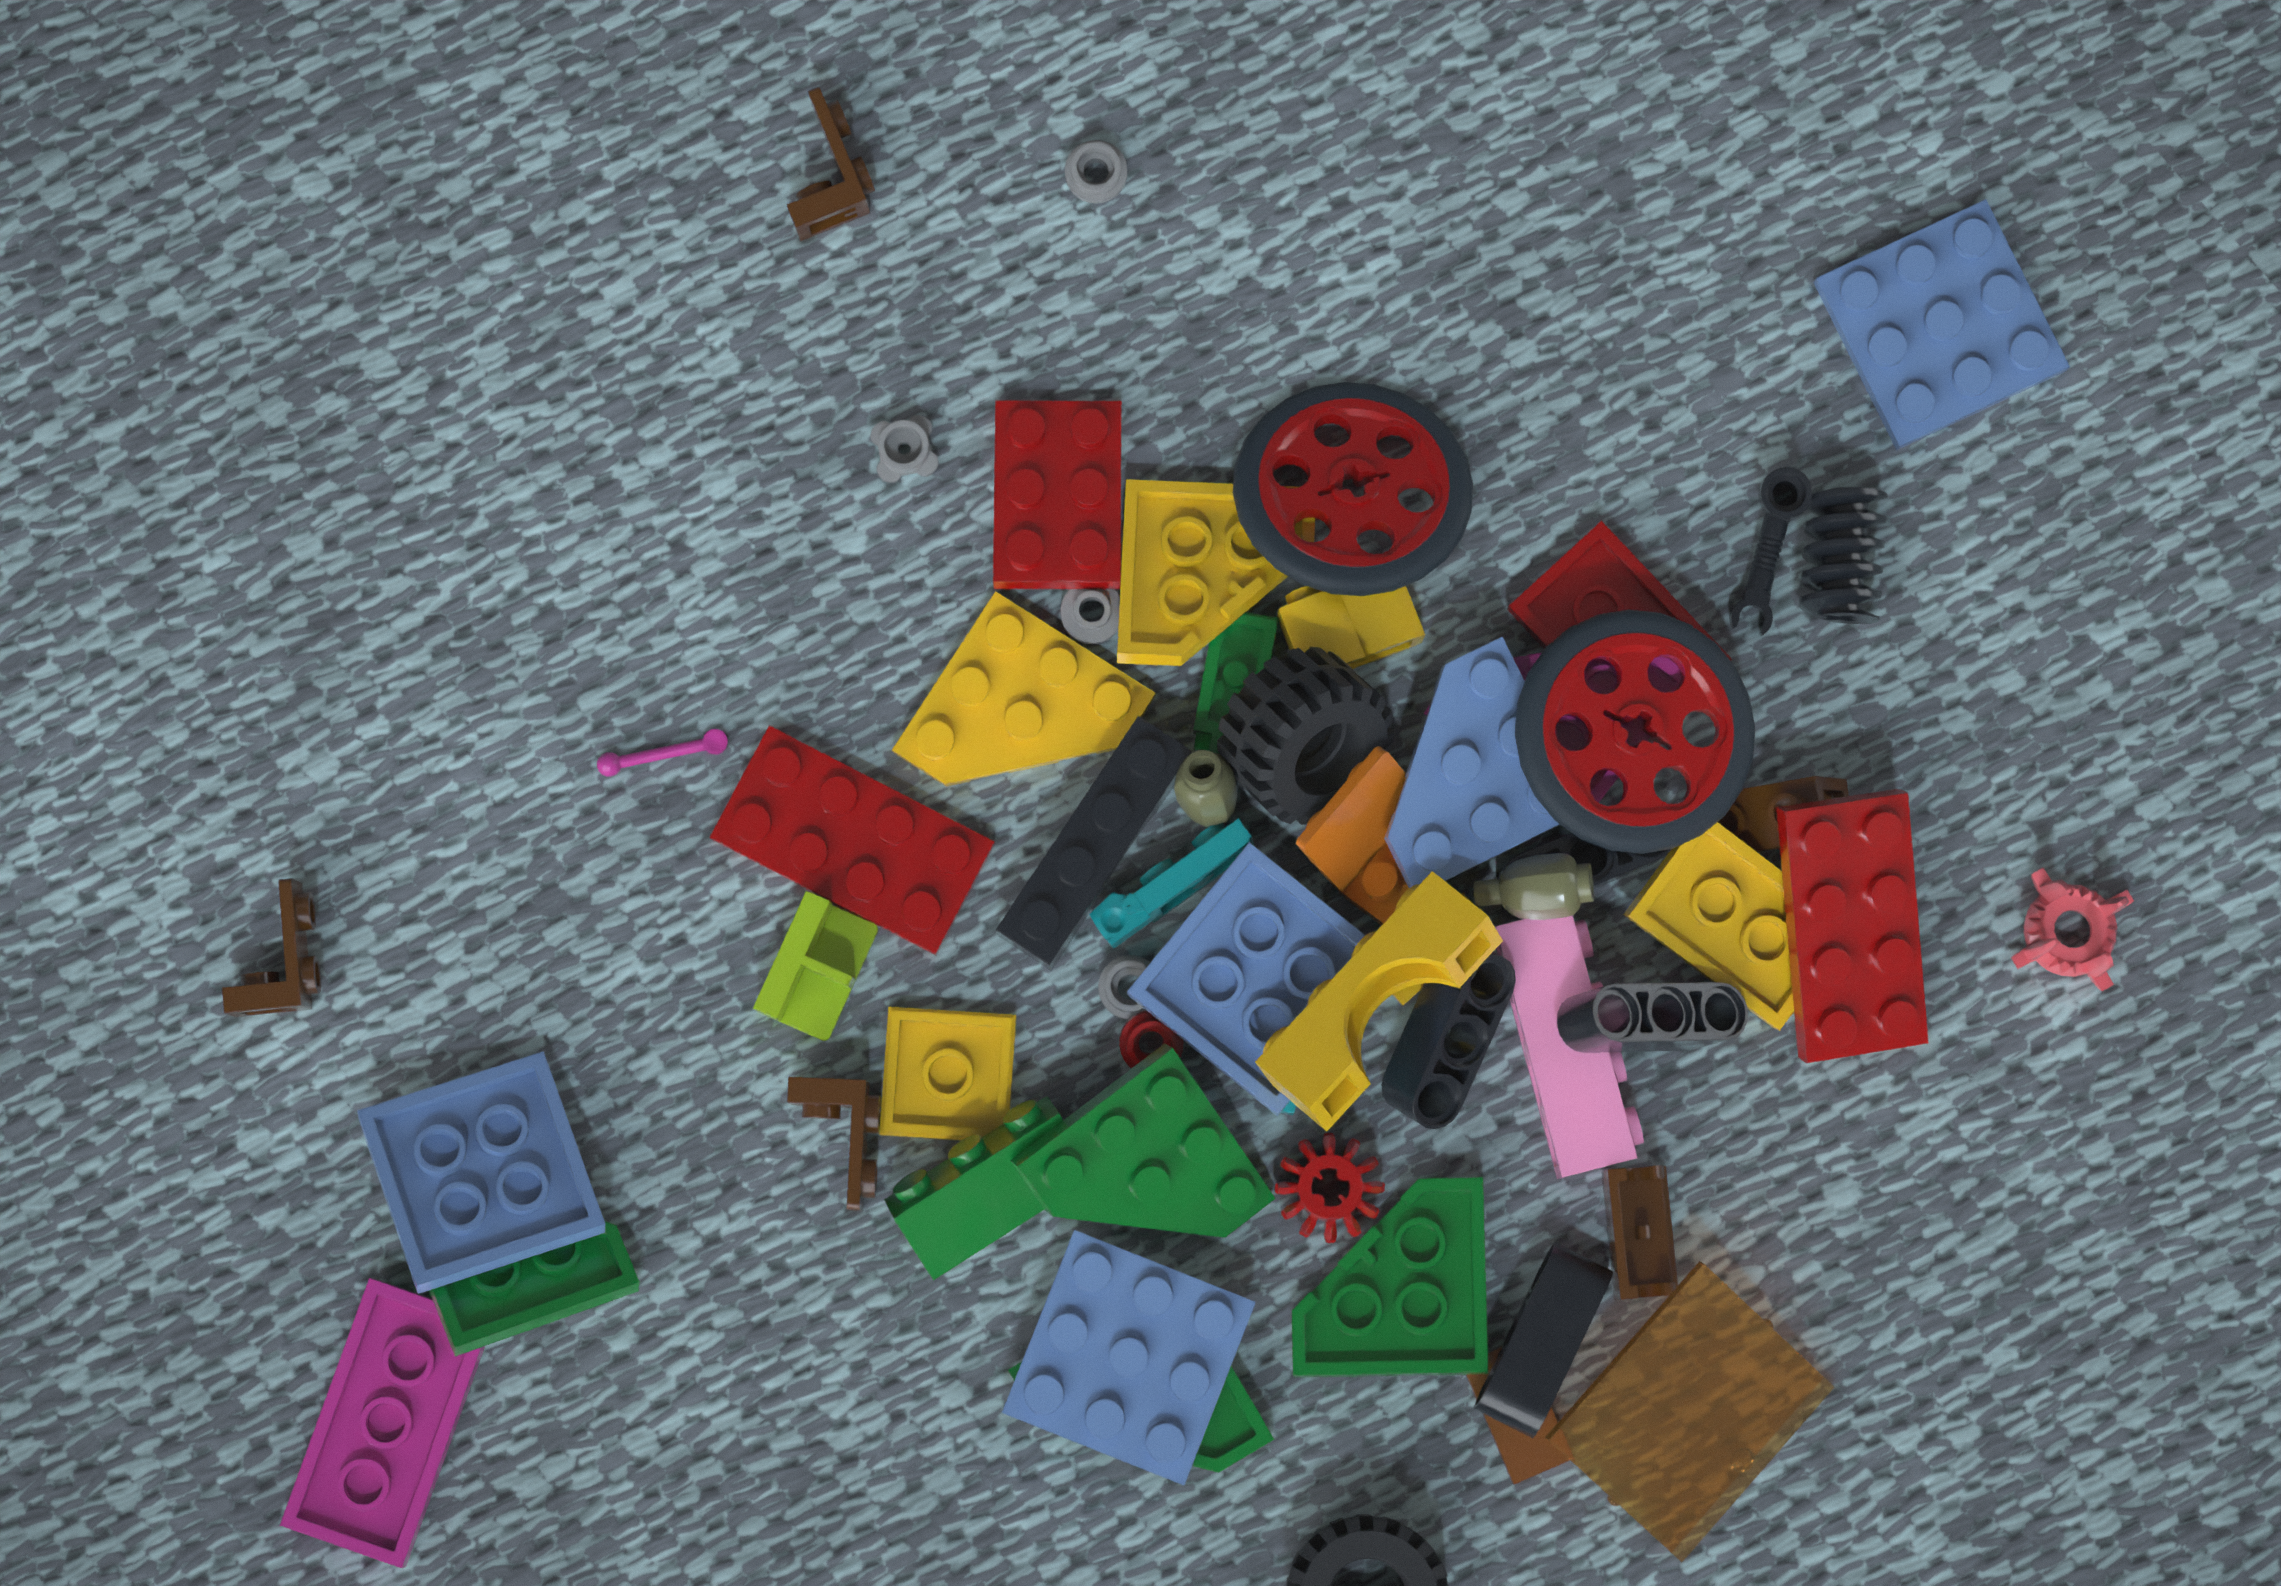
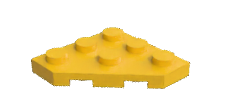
M1126 479L1117 663L1182 666L1288 577L1278 571L1252 545L1238 518L1233 497V484ZM1284 486L1286 488H1297L1295 486ZM1309 517L1297 522L1294 526L1296 534L1305 541L1314 542L1315 518Z
M995 591L900 736L892 752L946 787L970 782L974 779L1058 763L1062 760L1094 753L1116 750L1138 716L1142 718L1155 698L1156 693Z

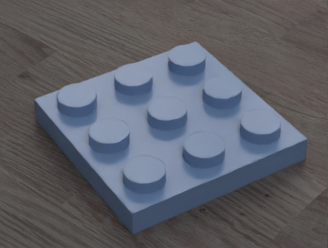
M1986 199L1817 277L1813 282L1896 450L2066 372L2070 368Z
M1249 842L1129 988L1127 995L1278 1116L1290 1100L1270 1083L1255 1061L1263 1054V1049L1268 1039L1280 1028L1288 1027L1304 1010L1314 989L1323 981L1332 979L1351 959L1355 946L1365 935Z
M544 1051L357 1110L358 1120L418 1294L605 1233V1222Z
M1074 1230L1002 1413L1185 1485L1256 1302Z

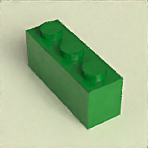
M1048 1096L1038 1102L1027 1100L1013 1107L1003 1117L1002 1125L983 1137L976 1134L963 1139L949 1151L947 1160L928 1172L920 1169L906 1175L894 1186L893 1194L884 1199L894 1221L933 1280L1045 1210L1010 1160L1063 1121Z

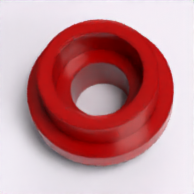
M1143 1011L1131 1017L1123 1026L1119 1037V1048L1126 1064L1133 1068L1151 1054L1144 1052L1139 1047V1040L1144 1033L1149 1031L1158 1032L1163 1038L1162 1045L1165 1043L1172 1047L1179 1058L1183 1052V1039L1151 1013Z

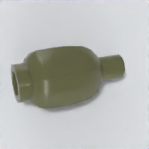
M1205 750L1196 751L1184 759L1176 774L1174 785L1176 799L1180 807L1189 818L1204 826L1205 829L1220 823L1226 825L1237 804V782L1230 764L1220 753H1212Z
M1563 853L1535 855L1516 860L1505 868L1499 879L1474 881L1476 906L1502 904L1511 915L1530 920H1546L1572 916L1579 910L1581 903L1594 902V883L1590 863L1577 864L1573 857Z

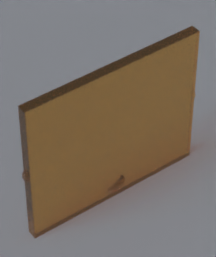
M1699 1261L1545 1438L1608 1495L1607 1499L1611 1505L1620 1506L1672 1555L1683 1562L1834 1389V1386L1773 1329L1772 1321L1767 1318L1762 1319L1716 1274Z

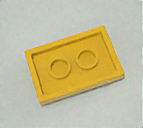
M1717 822L1701 836L1671 849L1623 915L1710 981L1730 984L1739 990L1745 999L1747 1009L1772 1028L1780 1031L1794 1012L1782 871Z

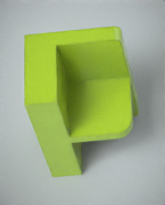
M806 891L753 1009L821 1041H828L876 938L878 927L874 923L833 906L829 900Z

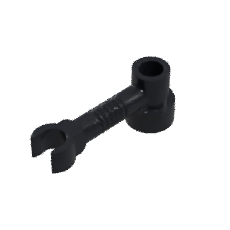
M1782 467L1772 471L1763 479L1760 485L1759 502L1765 511L1760 530L1761 537L1758 538L1759 543H1757V549L1755 550L1756 555L1753 557V567L1750 569L1742 600L1737 602L1730 612L1729 621L1732 629L1737 627L1740 613L1747 606L1757 608L1762 614L1763 620L1759 631L1760 636L1767 633L1772 625L1773 614L1769 607L1775 571L1777 570L1776 565L1779 563V553L1782 551V541L1785 539L1790 520L1803 513L1808 508L1812 499V486L1809 479L1803 472L1792 467ZM1776 485H1784L1791 490L1793 500L1790 506H1781L1775 502L1773 489Z

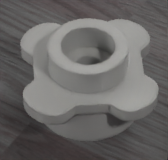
M914 415L909 420H898L892 423L881 421L873 427L870 437L873 444L878 446L880 462L876 470L878 476L883 481L895 483L901 476L915 473L928 477L937 470L939 464L938 457L931 452L929 443L932 424L926 417ZM904 443L911 447L910 452L906 455L898 451L899 446Z

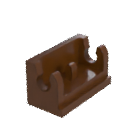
M1653 1165L1602 1171L1611 1271H1613L1614 1300L1678 1295L1679 1288L1666 1166Z

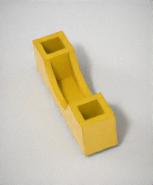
M1432 871L1421 884L1413 885L1404 892L1396 905L1395 912L1377 931L1368 933L1357 943L1352 952L1351 959L1332 979L1323 981L1314 989L1304 1010L1288 1027L1280 1028L1268 1039L1264 1046L1263 1054L1255 1063L1278 1091L1327 1132L1371 1084L1362 1062L1361 1043L1365 1027L1378 1006L1394 993L1417 984L1440 983L1460 988L1503 942L1501 936L1486 913Z

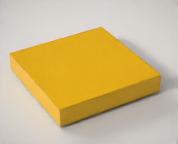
M888 1007L879 1135L962 1141L976 1134L983 1137L1002 1125L1003 1117L1011 1109L1017 1015Z

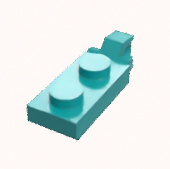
M1239 818L1227 827L1224 823L1210 826L1192 841V845L1195 848L1194 851L1176 864H1174L1171 858L1158 863L1140 878V882L1143 885L1141 889L1134 894L1129 893L1128 895L1111 893L1089 915L1099 932L1114 949L1151 922L1155 923L1224 874L1249 842L1255 846L1252 836Z

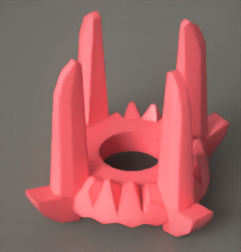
M2044 867L2032 873L2031 878L2039 896L2030 905L2024 921V937L2027 947L2011 957L2017 969L2036 961L2044 969L2057 975L2076 977L2087 974L2100 991L2113 986L2114 983L2106 971L2114 966L2111 953L2116 944L2117 937L2115 914L2134 902L2129 891L2125 890L2105 900L2096 891L2085 886L2067 884L2062 879L2052 881ZM2063 912H2078L2086 918L2090 927V934L2086 943L2081 947L2069 948L2061 944L2054 932L2055 922Z

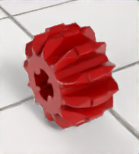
M1325 1133L1323 1135V1156L1320 1157L1317 1156L1312 1144L1307 1139L1301 1140L1298 1143V1148L1308 1164L1303 1167L1295 1160L1284 1157L1280 1163V1167L1283 1170L1299 1177L1297 1183L1279 1182L1274 1186L1276 1194L1290 1195L1297 1193L1299 1200L1281 1210L1282 1217L1285 1220L1293 1218L1304 1209L1309 1216L1301 1225L1299 1234L1305 1238L1311 1235L1318 1219L1325 1221L1323 1236L1326 1243L1336 1242V1220L1342 1219L1347 1232L1352 1237L1361 1234L1360 1225L1351 1212L1356 1209L1364 1216L1375 1219L1379 1214V1209L1375 1205L1361 1200L1362 1194H1380L1385 1191L1384 1182L1362 1181V1174L1370 1172L1378 1166L1379 1163L1376 1157L1366 1158L1356 1167L1351 1162V1159L1359 1150L1360 1142L1354 1138L1346 1144L1342 1156L1334 1155L1336 1139L1333 1133ZM1333 1170L1335 1171L1336 1181L1347 1183L1346 1198L1342 1195L1336 1197L1340 1203L1339 1205L1325 1206L1323 1195L1312 1194L1311 1185L1313 1178L1317 1181L1323 1179L1320 1171Z

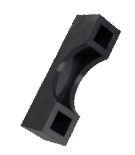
M1138 716L996 928L998 936L1052 971L1087 918L1116 867L1174 787L1178 769L1184 759L1192 754V750Z

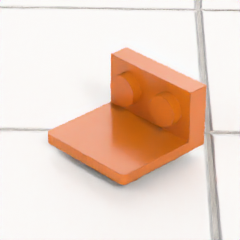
M1377 746L1364 761L1358 763L1351 770L1347 781L1325 807L1310 818L1305 830L1297 838L1296 845L1345 899L1382 926L1395 912L1400 897L1409 889L1384 839L1392 814L1395 812L1406 779V773L1389 752Z

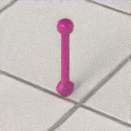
M711 729L704 734L702 739L621 756L613 752H606L598 758L597 769L603 776L612 777L617 775L621 768L707 751L709 754L719 755L726 750L728 739L723 731Z

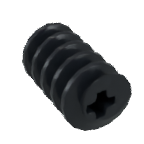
M1836 487L1812 494V499L1807 509L1818 515V517L1806 521L1804 533L1808 537L1817 540V542L1806 545L1802 550V557L1805 561L1816 565V567L1803 571L1800 582L1805 587L1816 592L1806 594L1800 598L1799 608L1802 611L1819 619L1835 623L1872 624L1880 620L1879 616L1862 610V603L1880 599L1882 594L1881 591L1864 585V578L1883 573V566L1865 560V555L1868 552L1884 548L1885 541L1867 535V528L1886 523V516L1871 511L1868 507L1871 502L1886 499L1888 497L1887 493L1875 488Z

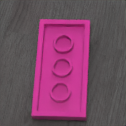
M369 1278L280 1526L399 1568L407 1566L485 1348L484 1346L455 1357L432 1298L374 1278Z

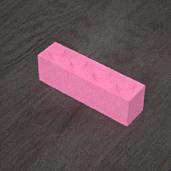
M1572 915L1546 920L1523 919L1495 926L1503 940L1496 948L1497 954L1510 961L1515 970L1516 983L1510 998V1004L1557 1179L1636 1159L1635 1146L1643 1144L1644 1138L1635 1107L1624 1108L1618 1083L1627 1081V1074L1621 1052L1583 1053L1574 1051L1562 1040L1557 1028V1013L1561 1004L1567 998L1603 987L1600 981L1591 984L1584 959L1594 956L1585 920L1574 922Z

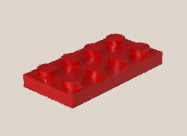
M770 725L709 837L722 846L937 956L995 846V841Z
M1892 789L1776 807L1798 1058L1805 1063H1813L1928 1044L1908 792L1901 789Z

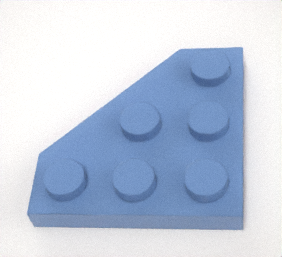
M1503 637L1441 667L1433 691L1434 695L1424 725L1420 730L1395 812L1392 814L1384 838L1409 888L1413 885L1421 884L1432 871L1446 881L1559 825L1534 796L1520 766L1515 739L1517 702L1525 681Z

